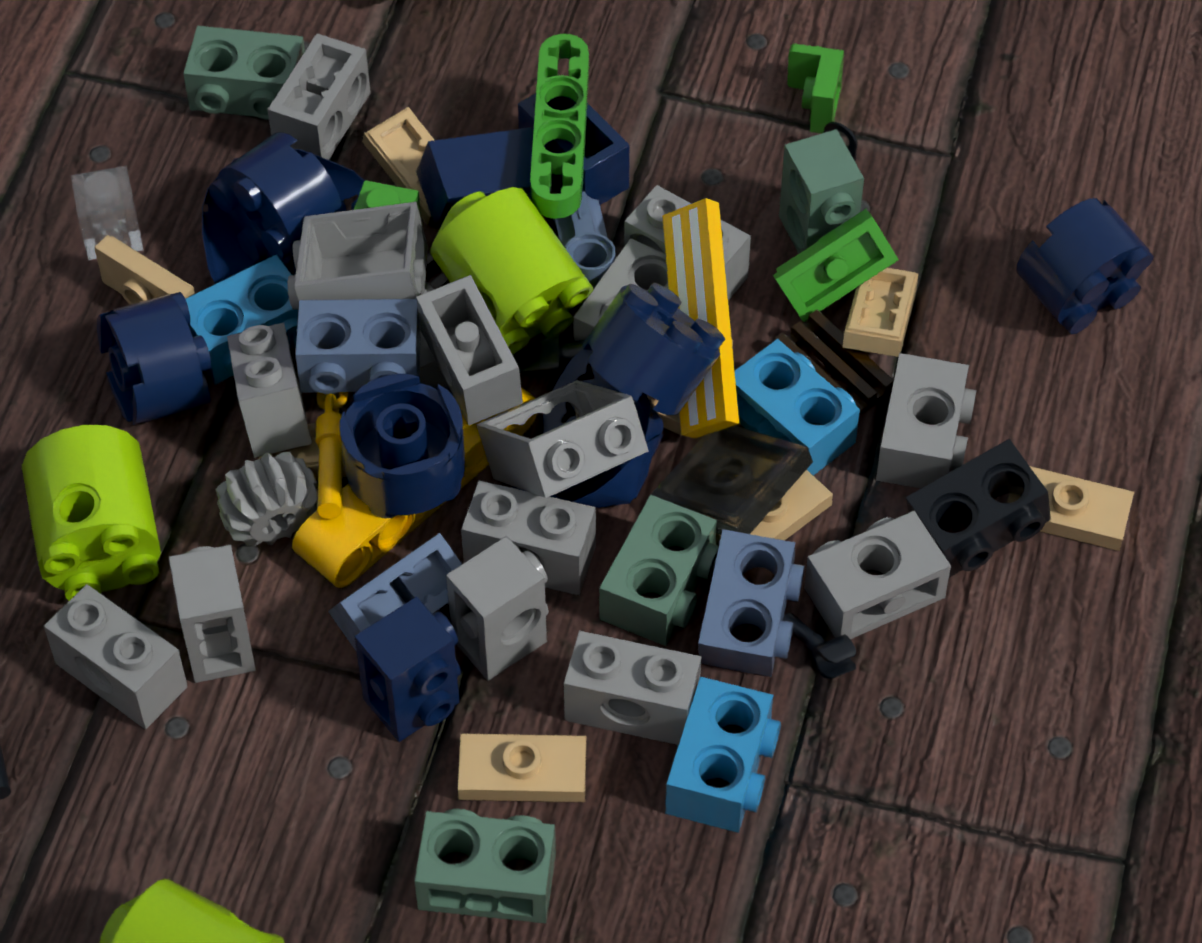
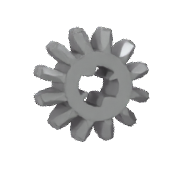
M268 452L264 453L258 460H245V466L238 470L227 472L225 474L226 481L222 482L215 489L218 497L217 504L220 509L219 515L225 529L230 532L233 540L244 541L247 547L256 546L263 541L268 545H273L277 539L283 537L292 538V533L299 529L304 521L317 510L318 490L316 487L318 483L311 468H307L304 459L294 458L291 452H282L275 457H272Z

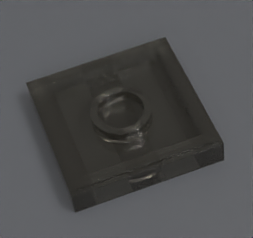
M731 426L704 435L651 495L717 520V534L721 535L722 529L751 534L808 469L813 460L806 446L741 427Z

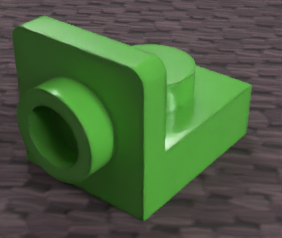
M792 44L788 55L787 85L791 88L804 89L802 108L811 110L810 132L824 133L825 126L835 120L842 88L844 50Z

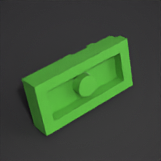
M864 209L818 239V242L776 268L777 273L773 276L804 322L808 320L809 314L815 310H823L899 259L867 209Z

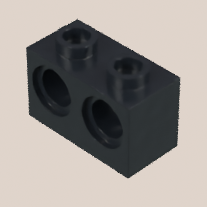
M1010 439L906 497L908 512H916L951 565L949 578L962 570L972 571L981 567L992 557L995 551L1014 540L1022 542L1032 538L1042 530L1046 522L1051 520L1048 491ZM1008 493L1020 496L1018 500L1011 503H1000L995 500L997 497ZM952 523L969 525L965 530L958 533H949L943 530Z

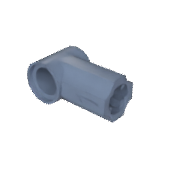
M582 192L580 207L574 214L565 218L551 219L555 235L594 289L615 260V246L607 237L599 200L592 199L587 196L586 192ZM586 299L577 304V306L581 307Z

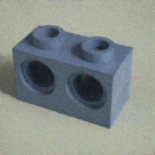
M416 299L299 300L295 355L301 393L319 392L334 394L337 392H357L363 385L383 376L392 374L419 376L421 333Z
M722 529L698 642L701 664L772 677L775 657L787 659L793 622L783 621L787 600L796 602L799 600L805 568L804 565L794 564L795 542ZM761 567L771 571L775 577L766 584L755 585L748 582L743 575L752 568ZM741 624H753L763 631V635L753 642H741L734 638L731 632Z
M439 533L338 603L328 612L356 651L355 635L416 596L432 614L448 603L446 575L462 565V563L441 533Z

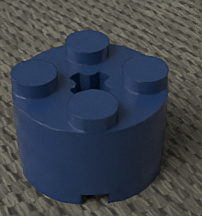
M283 132L273 134L221 169L218 174V180L209 185L210 195L215 204L223 212L229 214L240 231L237 233L240 247L254 261H258L262 257L268 259L277 254L283 264L290 262L294 259L293 242L301 240L304 216L334 213L342 207L339 193L321 162L311 151L302 157L290 147L298 140Z
M1091 198L1072 206L1051 221L1046 228L1052 233V236L1040 248L1032 240L1021 254L1016 266L1017 274L1059 324L1064 326L1070 334H1076L1090 325L1095 319L1097 311L1111 304L1114 309H1119L1133 300L1141 290V286L1136 280L1151 264L1154 256L1150 253L1149 248L1105 200L1101 204L1097 198Z
M652 283L646 291L634 284L623 286L582 344V350H593L587 361L602 378L621 393L631 395L636 402L645 393L659 400L653 410L666 415H677L720 356L719 348L725 341V337L710 323L701 319L694 321L678 309L682 303L681 300L666 287L658 283Z
M181 292L116 308L97 317V335L101 354L109 352L112 371L106 372L109 385L123 417L127 422L133 421V425L210 403L209 388L202 371L211 369L210 353L201 335L192 337L188 326L191 322L189 308Z
M410 374L387 375L363 385L353 395L354 402L347 409L346 413L343 411L340 419V436L345 474L353 493L363 503L368 505L372 514L385 519L397 515L423 513L439 506L445 501L454 499L460 492L461 481L465 471L462 413L454 396L441 385L437 384L436 389L430 385L420 383L419 376Z

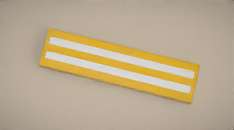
M707 198L662 215L668 288L682 302L678 309L694 321L701 319L710 323L725 337V341L719 348L720 356L679 412L681 435L691 438H698L739 424L719 202Z

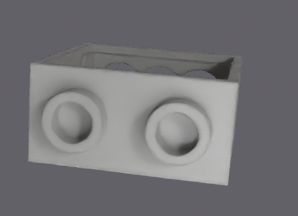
M417 202L304 216L301 240L293 242L296 275H289L288 295L292 309L299 310V300L416 299L417 296L424 294L428 245Z
M578 380L476 425L493 479L543 498H548L649 451L633 397ZM561 402L570 403L576 411V419L532 439L503 430L512 424L524 425L534 414H548Z

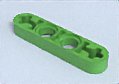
M566 33L556 34L547 38L541 44L538 59L530 175L531 201L541 215L553 219L565 218L574 214L580 207L583 189L589 50L583 39ZM560 59H570L569 76L558 75ZM560 96L569 97L576 102L568 110H555L547 105L551 99ZM553 139H564L571 142L574 147L565 153L557 154L546 150L544 145ZM552 174H562V189L559 194L550 193Z

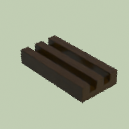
M819 310L809 314L807 323L803 324L799 321L791 327V334L788 336L781 333L774 338V341L779 339L794 353L799 352L806 356L818 374L835 388H842L799 348L803 344L824 364V369L836 380H841L860 397L857 401L853 398L860 409L859 416L892 392L894 380L863 351L843 348L844 334Z

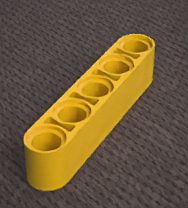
M521 387L523 404L536 399ZM462 414L465 471L461 481V488L489 465L476 425L499 414L468 426ZM537 414L532 415L524 425L512 424L503 430L522 436L530 428ZM349 484L342 488L341 514L337 518L326 519L319 516L316 510L296 532L292 549L334 586L343 588L358 579L444 503L423 513L397 515L385 519L372 514L368 505L363 503L353 493Z

